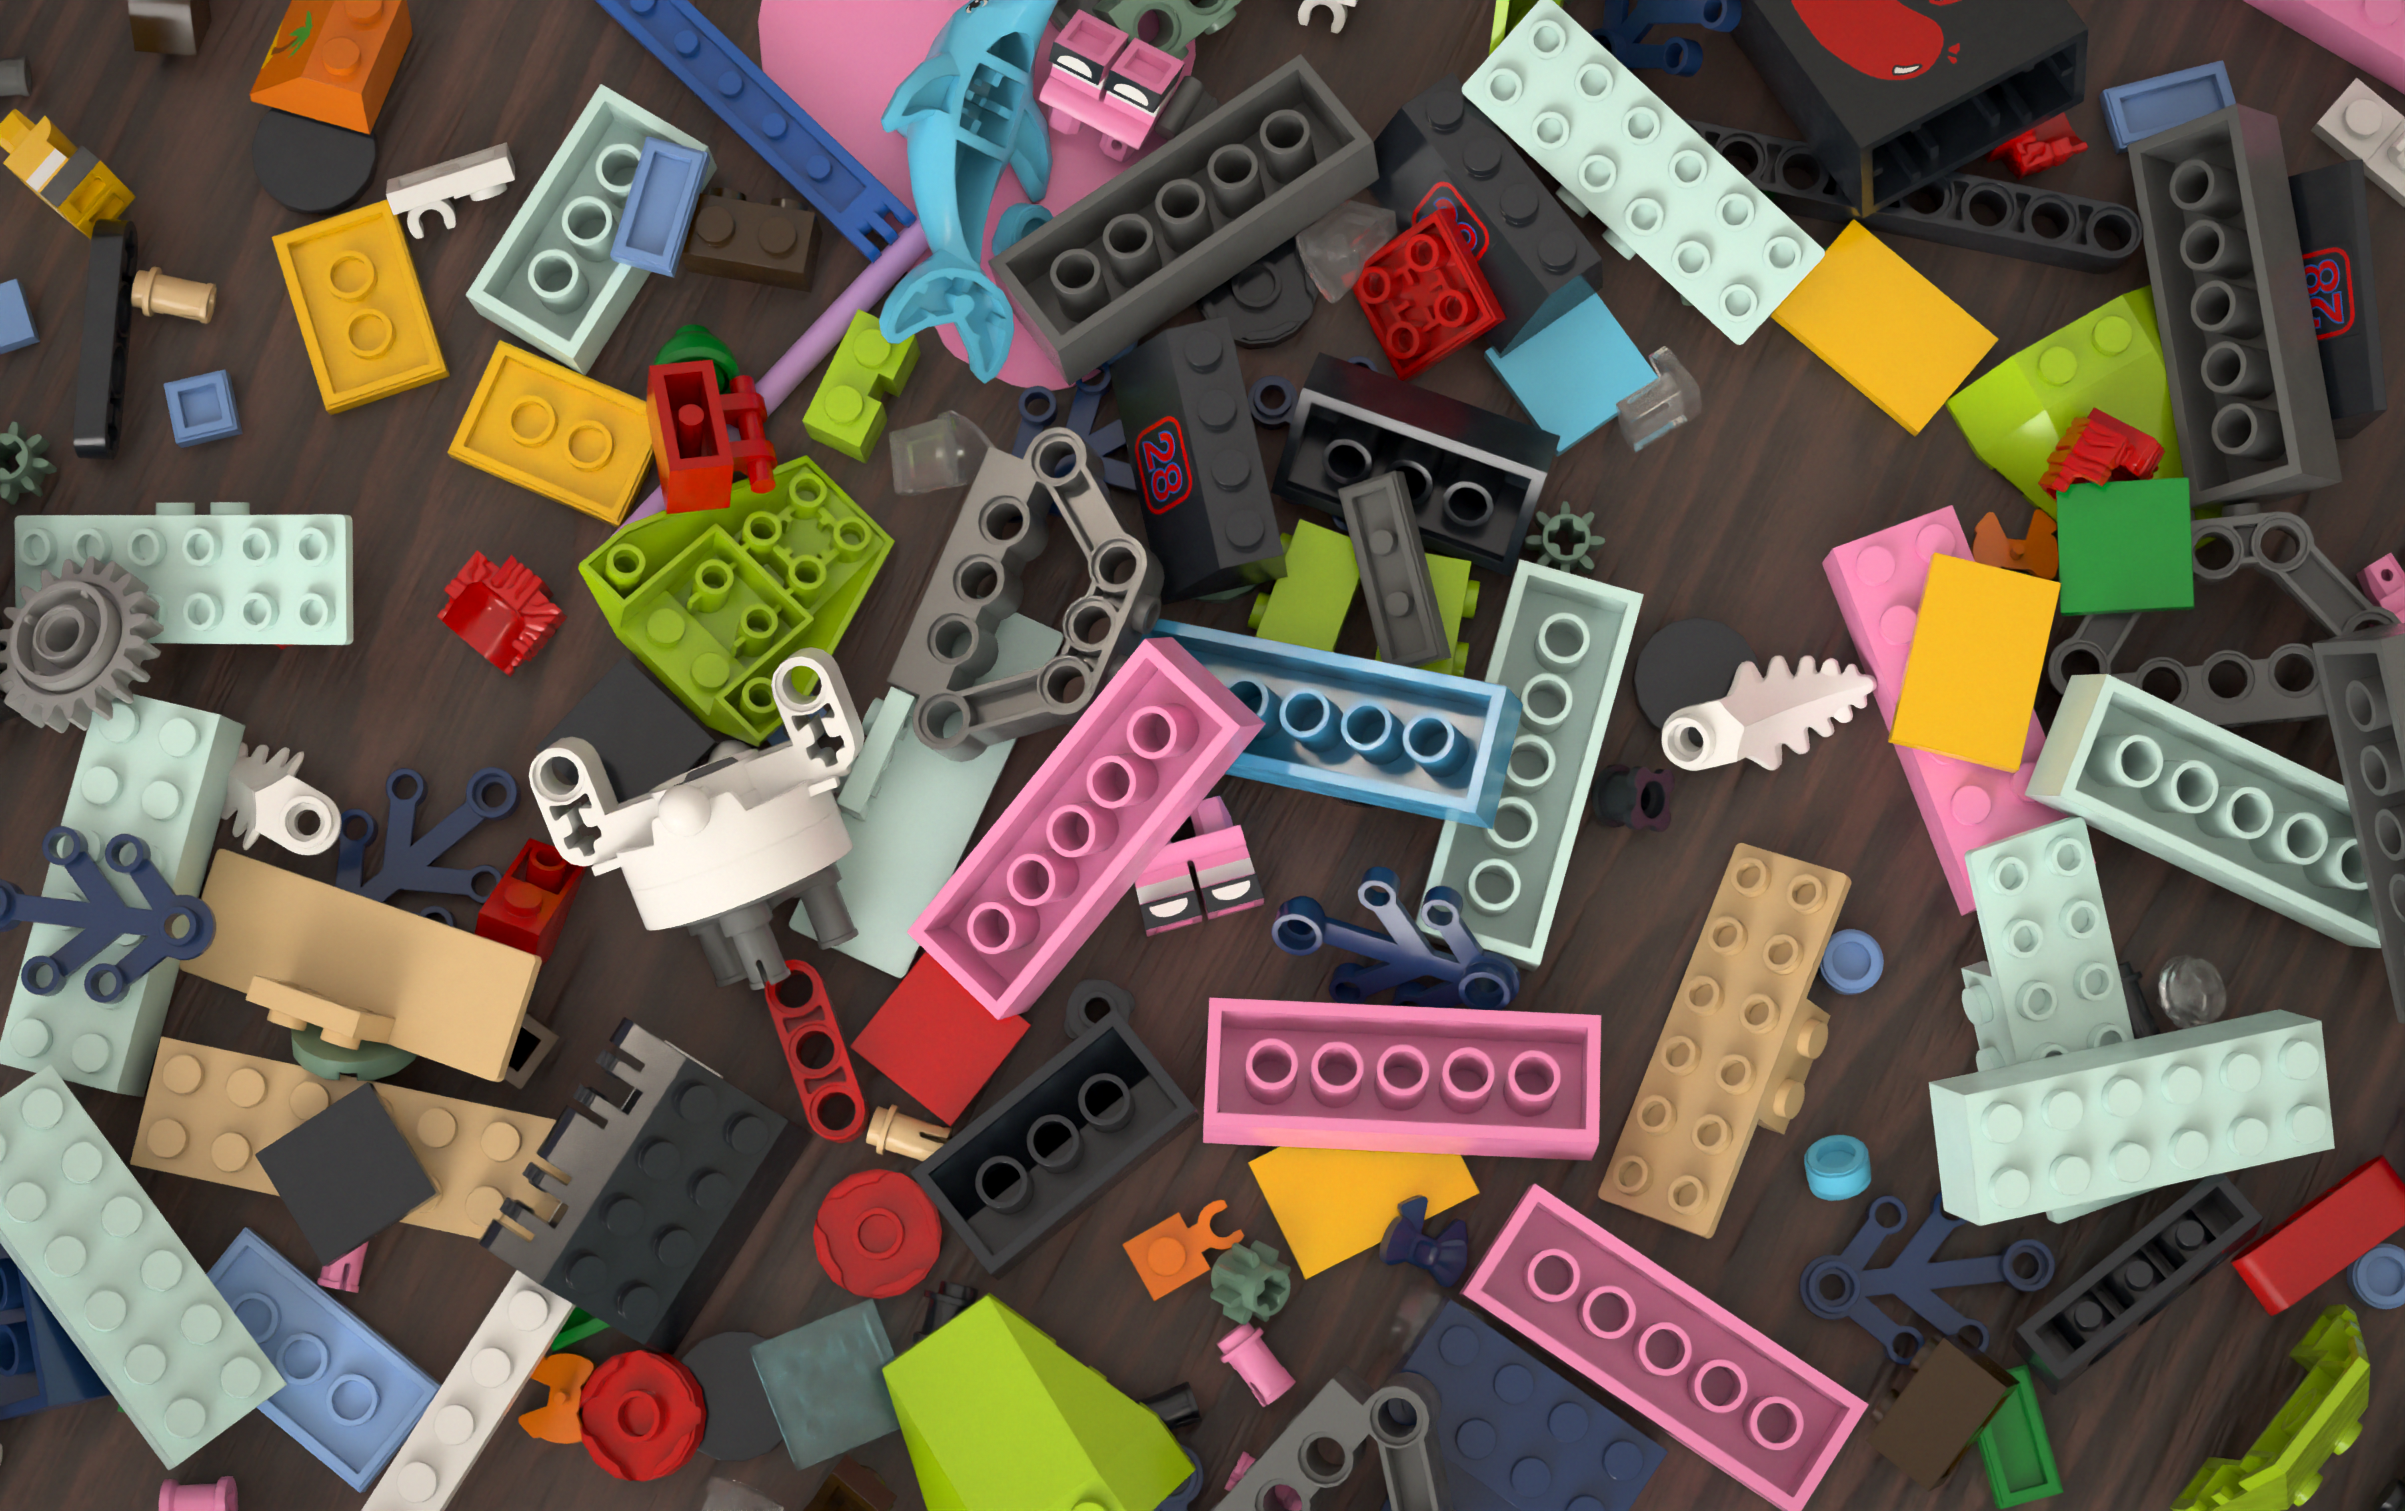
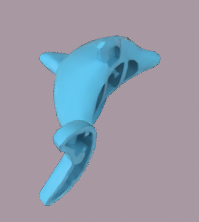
M970 0L951 16L935 37L926 59L896 88L881 117L884 131L889 133L896 130L907 139L908 165L913 198L922 230L933 254L913 268L896 285L885 301L879 319L881 334L888 343L900 344L911 335L927 327L954 322L968 352L970 370L984 384L998 375L1008 357L1014 334L1012 307L1004 292L990 281L980 267L983 232L990 203L1008 163L1011 164L1024 191L1033 203L1045 198L1053 158L1048 123L1033 96L1035 61L1040 41L1058 0Z

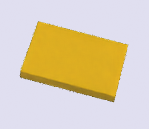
M388 199L272 237L326 411L330 415L450 376L399 214L393 215Z
M1855 219L1849 223L1825 251V256L1770 316L1914 437H1916L1999 340Z
M499 340L447 452L451 458L617 528L628 519L655 459L646 412V401Z
M1934 552L1930 557L1888 742L2011 773L2019 771L2061 583Z
M1280 1146L1248 1162L1305 1280L1381 1243L1388 1225L1396 1216H1400L1397 1208L1398 1204L1416 1195H1422L1427 1198L1425 1221L1480 1193L1462 1156L1456 1154Z

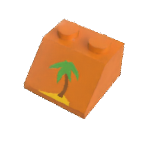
M291 0L249 94L251 101L370 135L413 36L407 0Z

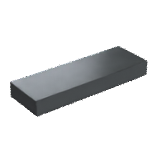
M1393 471L1338 489L1382 662L1420 668L1452 658L1404 472Z

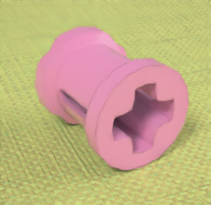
M233 1476L221 1477L217 1483L193 1485H180L177 1479H164L159 1495V1511H238L236 1482Z

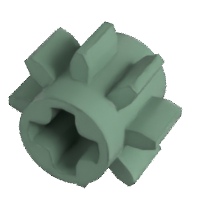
M17 422L11 423L8 433L0 434L1 498L11 505L16 504L19 493L32 492L41 497L43 492L39 485L43 482L45 475L57 471V468L41 455L49 447V441L40 434L34 435L26 441V429ZM17 454L15 458L20 467L15 472L10 473L12 468L7 460L12 455Z
M1563 501L1558 515L1552 519L1543 512L1538 511L1536 513L1534 522L1543 533L1542 535L1526 537L1524 548L1538 550L1540 557L1537 562L1538 565L1567 573L1578 567L1583 573L1590 575L1595 566L1585 553L1586 551L1602 549L1605 544V538L1590 536L1589 527L1595 515L1593 512H1589L1580 518L1570 514L1568 501ZM1558 531L1568 532L1569 542L1579 543L1574 545L1571 554L1568 556L1560 554L1558 544L1550 543L1554 541Z
M1258 1240L1254 1241L1250 1249L1234 1243L1232 1244V1249L1227 1250L1217 1259L1211 1273V1283L1214 1290L1210 1293V1297L1224 1305L1222 1314L1246 1325L1251 1316L1267 1322L1269 1316L1276 1314L1282 1309L1290 1294L1288 1274L1291 1268L1277 1260L1278 1250Z

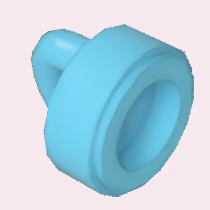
M1016 203L1008 207L1001 216L992 239V252L994 256H997L1053 219L1054 217L1050 211L1041 205Z
M1832 1135L1819 1139L1808 1148L1804 1155L1809 1188L1817 1198L1828 1201L1848 1199L1860 1194L1871 1182V1164L1868 1149L1862 1141L1855 1137Z

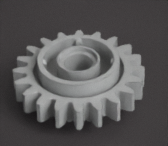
M89 556L83 568L71 559L65 560L60 578L53 575L47 569L41 571V590L36 592L27 586H23L20 592L26 602L25 606L22 609L6 607L4 613L14 624L10 629L0 630V642L7 646L5 650L0 651V670L3 671L0 674V690L7 694L4 703L36 726L42 728L47 724L59 733H64L70 722L83 731L88 730L93 711L108 721L112 719V700L117 697L131 704L134 698L131 690L128 688V684L132 680L148 682L151 677L140 667L141 662L157 658L161 651L147 642L149 638L155 637L164 631V626L151 617L160 606L157 601L146 594L149 587L116 562L111 561L104 565L94 556Z

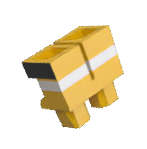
M14 109L0 123V146L10 154L3 164L41 200L90 240L92 239L95 222L98 219L116 220L135 199L136 196L101 160L82 145L78 149L46 116L35 125L21 112Z

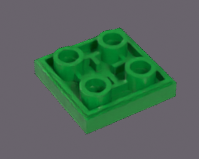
M2189 477L2106 482L2103 487L2096 483L2070 484L2065 493L2056 490L2059 580L2061 583L2060 607L2062 616L2195 609Z

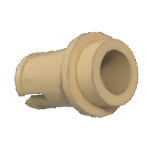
M154 266L150 271L139 270L137 272L132 287L131 304L133 307L142 308L144 316L151 317L155 312L165 313L208 324L214 312L217 288L212 283L205 284L163 275L162 269Z
M894 1104L891 1105L890 1109L878 1106L869 1126L866 1143L877 1146L876 1153L881 1155L888 1150L924 1161L951 1140L952 1128H944L899 1113V1106Z

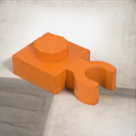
M1217 1200L1205 1206L1199 1215L1198 1223L1190 1228H1187L1178 1212L1122 1244L1154 1301L1211 1270L1202 1252L1209 1248L1228 1250L1232 1248V1244H1239L1242 1241L1244 1234L1241 1229L1233 1232L1228 1237H1218L1211 1231L1210 1221L1212 1217L1228 1208L1224 1200Z

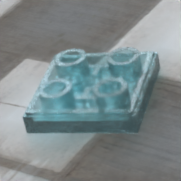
M872 1298L749 1348L796 1471L810 1467L901 1428L882 1372L883 1366L896 1357Z

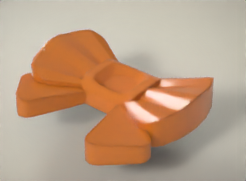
M2036 509L2032 515L2026 539H2009L2006 537L1996 515L1993 512H1988L1974 529L1976 536L1973 539L1970 550L1977 563L2006 570L2028 571L2034 577L2052 581L2059 566L2058 543L2052 535L2058 526L2043 510Z
M560 1353L551 1355L548 1358L544 1355L530 1378L550 1386L548 1404L546 1407L523 1414L518 1418L519 1424L531 1437H541L550 1442L563 1444L582 1442L579 1426L582 1429L583 1424L578 1414L581 1392L593 1371L597 1369V1363L579 1354Z

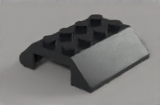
M624 1017L609 1041L643 1062L645 1066L640 1072L605 1049L601 1051L595 1062L600 1064L601 1069L617 1080L622 1079L636 1088L624 1108L620 1109L608 1101V1097L591 1086L586 1087L580 1084L572 1097L607 1119V1125L604 1128L584 1114L566 1105L536 1152L537 1155L572 1177V1179L567 1184L533 1162H529L522 1173L531 1185L544 1193H550L562 1201L555 1215L548 1222L537 1215L535 1210L526 1203L507 1197L499 1210L535 1234L532 1240H529L510 1226L493 1218L478 1243L542 1287L645 1346L673 1355L814 1134L763 1102L754 1099L677 1051L657 1036Z

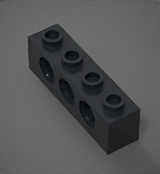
M2224 1173L2208 1176L2019 1326L2015 1331L2012 1346L2056 1396L2255 1237L2263 1217Z

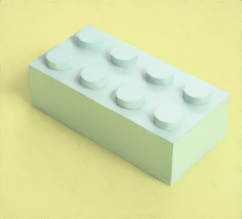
M602 84L594 93L466 293V297L480 315L584 376L588 373L651 273L648 270L615 262L610 256L646 137L649 136L708 152L710 162L700 193L703 192L717 170L708 146Z

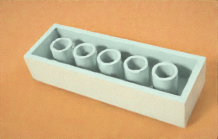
M1519 559L1483 682L1507 686L1522 702V712L1493 829L1444 820L1415 920V923L1429 942L1449 947L1440 931L1428 927L1421 918V908L1427 891L1436 886H1447L1453 888L1461 895L1463 908L1460 916L1484 951L1499 953L1511 960L1516 967L1535 972L1539 967L1644 594ZM1434 905V907L1439 911H1450L1447 907L1443 905Z
M2109 674L2071 675L2024 794L2025 796L2068 816L2082 817L2087 825L2344 944L2381 948L2345 786Z
M133 694L134 701L131 704L117 697L112 700L113 718L109 721L96 712H92L91 723L86 733L61 826L78 830L86 837L88 853L128 907L153 910L132 877L113 870L107 864L105 859L107 844L113 837L119 834H130L142 838L150 847L151 861L176 895L187 894L199 898L227 796L229 773L236 763L246 726L219 714ZM70 835L61 838L58 842L57 853L60 858H66L73 851L74 842ZM128 843L121 849L119 859L122 865H130L137 856L135 845ZM50 862L41 897L89 902L65 867ZM181 915L177 917L172 924V933L177 939L184 937L189 931L190 922L187 916ZM33 923L0 1041V1064L35 1073L51 1064L63 1080L114 1093L144 1097L179 971L180 960L171 957L165 958L130 986L129 993L121 1002L116 1004L96 1002L87 995L84 988V980L88 971L101 963L116 965L148 937L123 934L69 976L65 987L58 994L49 997L32 994L26 990L21 981V972L25 963L35 956L50 957L85 930L83 928ZM46 964L37 971L36 982L41 988L48 986L52 981L53 971ZM108 972L100 978L99 990L104 996L111 994L116 987V978L112 972Z
M2281 1009L1929 1082L1944 1211L1979 1226L2335 1148L2322 1023L2320 1020Z
M49 1064L0 1098V1243L165 1467L170 1470L287 1384L53 1066Z

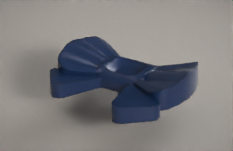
M1416 1195L1400 1202L1397 1207L1400 1216H1396L1391 1221L1383 1235L1380 1245V1260L1387 1265L1407 1262L1426 1269L1438 1285L1451 1287L1459 1279L1467 1263L1468 1235L1466 1223L1456 1218L1435 1238L1421 1233L1428 1203L1427 1198L1422 1195Z

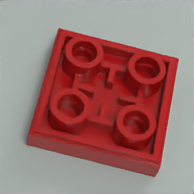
M1449 208L1436 210L1344 273L1398 379L1404 382L1417 378L1507 319Z
M926 951L850 1047L952 1128L1032 1026L1019 1015L997 1020Z

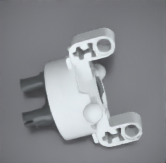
M810 647L796 651L783 661L773 674L771 684L773 697L791 740L759 752L758 749H751L749 745L741 741H723L712 750L707 764L678 775L656 786L648 793L618 803L598 753L584 739L576 737L561 738L538 754L530 767L529 779L531 788L560 855L574 865H593L591 868L595 876L621 867L645 928L647 930H661L687 926L691 936L698 935L715 977L716 987H724L748 977L751 990L765 988V982L767 981L773 985L791 975L769 924V921L774 918L772 910L791 897H801L817 937L819 949L832 948L853 939L859 934L857 928L853 925L837 882L842 877L836 861L846 855L853 848V844L831 789L840 785L839 777L847 775L852 771L850 764L863 748L864 732L839 666L834 658L822 649ZM807 666L817 672L822 685L819 695L809 697L796 691L791 680V673L794 667ZM826 703H830L832 709L822 718L818 713L811 720L806 719L805 715L812 714ZM825 731L829 737L840 735L844 741V744L836 754L831 747L821 749L817 744V740ZM554 757H565L575 764L579 774L577 785H565L557 780L552 770ZM584 793L588 795L589 801L583 806L579 802L571 809L567 807V804L577 800ZM583 823L587 827L597 825L602 835L597 840L593 836L582 837L578 827Z

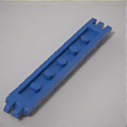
M594 0L870 262L874 264L882 255L878 247L866 238L872 230L889 245H892L900 237L883 220L889 212L894 215L899 223L908 228L917 220L916 216L688 0Z

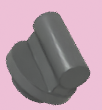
M1184 76L1154 126V130L1159 136L1170 141L1223 106V104L1205 91V86L1198 79L1192 76Z

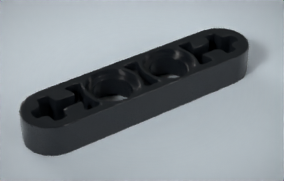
M98 219L93 228L73 426L74 448L78 458L114 460L119 449L133 311L131 294L136 277L138 258L137 230L134 222L130 220Z

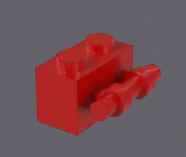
M713 360L649 366L646 412L666 514L730 508L733 472L741 471L743 474L748 475L751 491L754 493L764 494L775 488L776 483L773 470L777 467L778 462L774 444L766 440L763 423L768 418L764 397L756 393L754 379L751 376L741 375L733 378L729 383L731 394L720 395ZM727 424H731L739 430L741 441L729 442Z

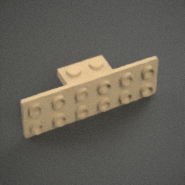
M1744 843L1736 845L1599 1189L1598 1196L1600 1199L1706 1239L1713 1237L1757 1124L1771 1131L1785 1134L1790 1119H1793L1802 1107L1805 1096L1804 1083L1812 1062L1821 1055L1827 1043V1024L1830 1015L1808 1000L1807 996L1851 886V879L1847 875Z
M217 850L201 900L209 905L215 915V938L211 946L202 955L190 960H180L179 967L182 971L246 993L245 1000L270 1009L267 1020L301 1031H305L308 1022L323 1028L320 1039L353 1050L359 1049L361 1040L385 1043L490 1081L501 1082L504 1079L542 963L539 956L230 850Z

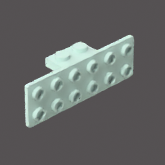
M1539 0L1462 86V93L1562 184L1555 192L1560 199L1582 218L1589 211L1594 213L1608 226V229L1602 236L1610 245L1628 260L1637 253L1737 345L1743 344L1825 256L1824 249L1553 0Z
M210 502V515H195V503H156V515H19L15 518V607L18 609H22L26 604L20 592L23 586H27L36 592L41 590V571L47 569L53 575L60 578L65 560L71 559L83 568L89 556H94L104 565L114 561L149 587L146 594L159 603L160 608L151 617L164 626V631L155 637L149 638L147 640L148 643L349 645L353 642V526L350 515H250V503Z
M977 595V598H978V599L984 598V597H981V596ZM1017 612L1007 619L1001 620L995 634L999 649L997 661L987 674L976 678L973 687L1043 667L1045 663L1057 656L1064 641L1062 633ZM971 632L963 633L956 638L951 650L952 658L960 657L967 652L972 641ZM891 686L884 701L876 697L871 703L862 722L863 732L867 735L863 748L858 757L850 764L852 771L847 775L839 777L840 785L833 788L834 791L840 793L836 804L842 810L841 816L853 844V848L836 861L842 877L837 882L853 925L857 928L859 934L853 939L832 948L898 979H903L908 974L921 946L907 931L956 872L1018 738L990 745L984 753L974 760L965 762L949 760L920 742L916 736L912 717L918 699ZM962 711L955 712L947 718L943 727L944 738H950L958 733L963 723ZM800 899L789 925L794 931L818 941L803 902Z
M2070 816L1968 850L1964 858L1988 962L1981 961L1961 968L1966 988L1962 992V1003L1967 1017L1974 1024L1980 1048L1976 1054L1978 1071L2134 1040L2085 819L2078 816ZM2160 1187L2046 1211L2048 1220L2060 1224Z

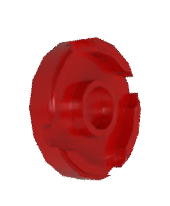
M873 1169L852 1174L829 1191L818 1211L813 1232L818 1261L833 1282L854 1295L884 1299L905 1294L927 1278L940 1257L944 1231L939 1209L917 1182L902 1173Z
M643 1349L615 1355L593 1371L581 1392L579 1409L583 1408L582 1429L580 1426L579 1428L582 1443L594 1462L615 1478L644 1482L670 1476L691 1460L703 1440L707 1413L702 1389L689 1368L667 1353Z

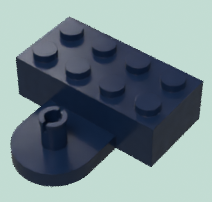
M1446 1295L1443 1296L1386 1379L1388 1380L1393 1375L1399 1373H1416L1430 1380L1437 1389L1442 1405L1440 1418L1436 1426L1453 1507L1456 1511H1629L1668 1453L1666 1449ZM1401 1398L1389 1399V1412L1396 1422L1406 1426L1417 1424L1416 1410L1411 1403ZM1388 1493L1379 1511H1392Z

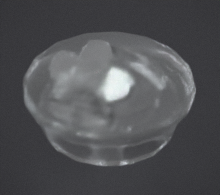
M2176 955L2165 962L2159 975L2158 989L2160 997L2156 1001L2171 1021L2180 1029H2187L2211 1024L2219 1018L2225 1009L2227 996L2224 982L2216 968L2204 959H2195L2186 955Z

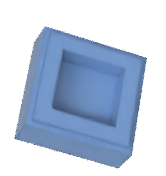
M225 369L164 383L175 442L181 448L243 434L231 376Z

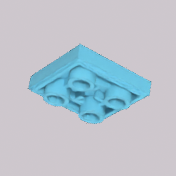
M1597 293L1584 300L1501 359L1492 347L1485 351L1484 354L1486 361L1536 428L1561 436L1555 451L1556 457L1658 388L1661 383L1659 377Z

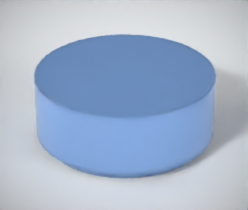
M1855 929L1842 930L1830 937L1817 972L1822 982L1832 991L1843 995L1859 994L1872 987L1878 981L1883 970V954L1878 943L1869 934Z
M2377 1244L2348 1265L2347 1283L2353 1296L2363 1305L2374 1309H2392L2405 1303V1251L2392 1244Z

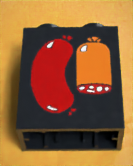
M1740 0L1742 5L1741 19L1738 25L1729 32L1862 218L1871 215L2084 102L2088 27L2067 0ZM1722 5L1718 10V18L1722 13Z

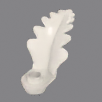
M1781 655L1774 656L1770 660L1764 678L1760 675L1753 662L1745 661L1736 670L1727 696L1681 708L1669 716L1662 730V747L1665 755L1671 762L1686 770H1703L1737 762L1745 757L1768 770H1775L1782 764V744H1786L1798 754L1808 752L1810 749L1808 728L1811 727L1822 737L1833 735L1835 730L1830 717H1834L1841 723L1850 722L1853 718L1851 705L1860 709L1866 707V696L1876 689L1877 680L1872 675L1860 674L1855 664L1847 665L1844 673H1841L1838 661L1833 658L1826 659L1820 672H1817L1814 658L1812 656H1803L1800 658L1797 672L1794 676L1791 674L1784 657ZM1690 727H1695L1701 733L1704 741L1702 747L1693 745L1689 740L1688 731Z
M241 742L236 763L229 773L227 796L221 818L227 820L238 810L232 833L234 837H239L247 829L243 841L244 850H248L256 842L260 834L294 853L316 855L329 849L339 837L342 819L337 805L327 795L295 778L304 759L303 751L294 755L286 764L290 750L284 747L266 763L269 752L267 745H259L251 757H248V746ZM306 811H314L320 817V827L312 835H304L298 828L299 817Z

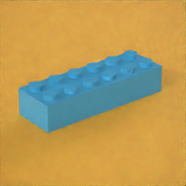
M1159 618L1152 631L1147 635H1142L1138 647L1147 638H1174L1266 723L1225 772L1226 775L1493 829L1523 707L1522 702L1507 686Z

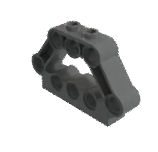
M1054 427L1038 434L1027 448L1023 459L989 446L888 677V683L918 699L912 722L914 732L920 742L949 760L958 762L974 760L984 753L990 745L1064 724L1074 726L1135 652L1142 635L1149 634L1159 618L1161 611L1159 596L1165 579L1163 566L1157 556L1136 539L1103 481L1105 475L1104 464L1097 451L1078 434L1068 428ZM1075 454L1076 463L1073 470L1065 477L1055 478V468L1059 461L1065 456ZM1054 500L1089 561L1088 569L1092 582L1085 597H1080L1073 602L1064 614L1062 627L1066 642L1060 656L1052 658L1043 667L973 687L976 678L987 674L997 661L999 649L995 634L1001 620L1007 619L1016 613L1022 604L1024 589L1020 576L1026 562L1032 561L1041 555L1047 546L1049 529L1045 519ZM1022 515L1023 524L1019 533L1012 539L1003 540L1002 532L1006 523L1013 517ZM1136 559V570L1131 579L1122 584H1114V573L1119 564L1125 560ZM996 573L998 580L992 594L986 598L978 599L977 589L982 579ZM1110 618L1111 626L1107 636L1098 643L1089 644L1088 635L1092 625L1099 619ZM971 632L972 641L967 652L960 657L952 658L951 650L956 638L963 633ZM1084 676L1085 686L1081 696L1072 703L1064 704L1063 691L1067 683L1076 677ZM962 711V727L954 736L944 738L943 727L945 721L953 713Z
M2260 503L2221 507V518L2196 520L2195 510H2191L2193 578L2195 581L2205 585H2216L2228 580L2237 570L2254 568L2258 573L2272 578L2329 638L2352 633L2355 627L2361 624L2378 626L2402 623L2393 612L2383 607L2373 606L2314 545L2311 529L2302 518L2290 512L2261 513ZM2274 530L2289 534L2296 546L2294 558L2285 563H2274L2268 560L2262 553V536ZM2208 537L2222 540L2228 546L2231 554L2229 564L2219 570H2208L2202 567L2194 554L2195 545L2200 540ZM2142 612L2086 615L2072 638L2064 640L2054 649L2048 661L2047 678L2050 688L2061 699L2068 685L2067 681L2063 678L2061 665L2068 656L2081 653L2092 657L2097 664L2098 674H2109L2140 690H2143V679L2150 672L2159 670L2172 674L2177 680L2179 692L2176 700L2170 704L2223 729L2329 718L2314 649L2304 644L2290 643L2280 646L2267 659L2250 660L2248 656L2238 651L2223 650L2211 655L2202 665L2184 667L2182 663L2169 657H2156L2147 660L2138 668L2137 672L2111 674L2110 664ZM2293 657L2305 663L2308 667L2310 678L2304 690L2298 692L2287 691L2277 683L2274 673L2275 666L2280 659ZM2220 664H2230L2238 668L2244 679V688L2241 694L2233 698H2222L2216 695L2210 689L2208 682L2209 672L2213 667Z
M1346 1364L1306 1408L1303 1407L1288 1423L1287 1429L1263 1456L1260 1455L1243 1473L1245 1476L1210 1511H1291L1282 1507L1276 1499L1275 1486L1280 1484L1290 1486L1299 1494L1302 1502V1508L1299 1511H1317L1323 1502L1324 1488L1337 1486L1342 1483L1361 1463L1366 1454V1437L1368 1434L1378 1442L1392 1511H1456L1453 1507L1436 1426L1440 1418L1442 1405L1437 1389L1430 1380L1422 1375L1404 1372L1393 1375L1375 1391ZM1401 1398L1411 1403L1416 1410L1417 1424L1406 1426L1396 1422L1389 1412V1399ZM1329 1437L1339 1442L1345 1454L1344 1463L1333 1464L1323 1459L1317 1447L1318 1438Z

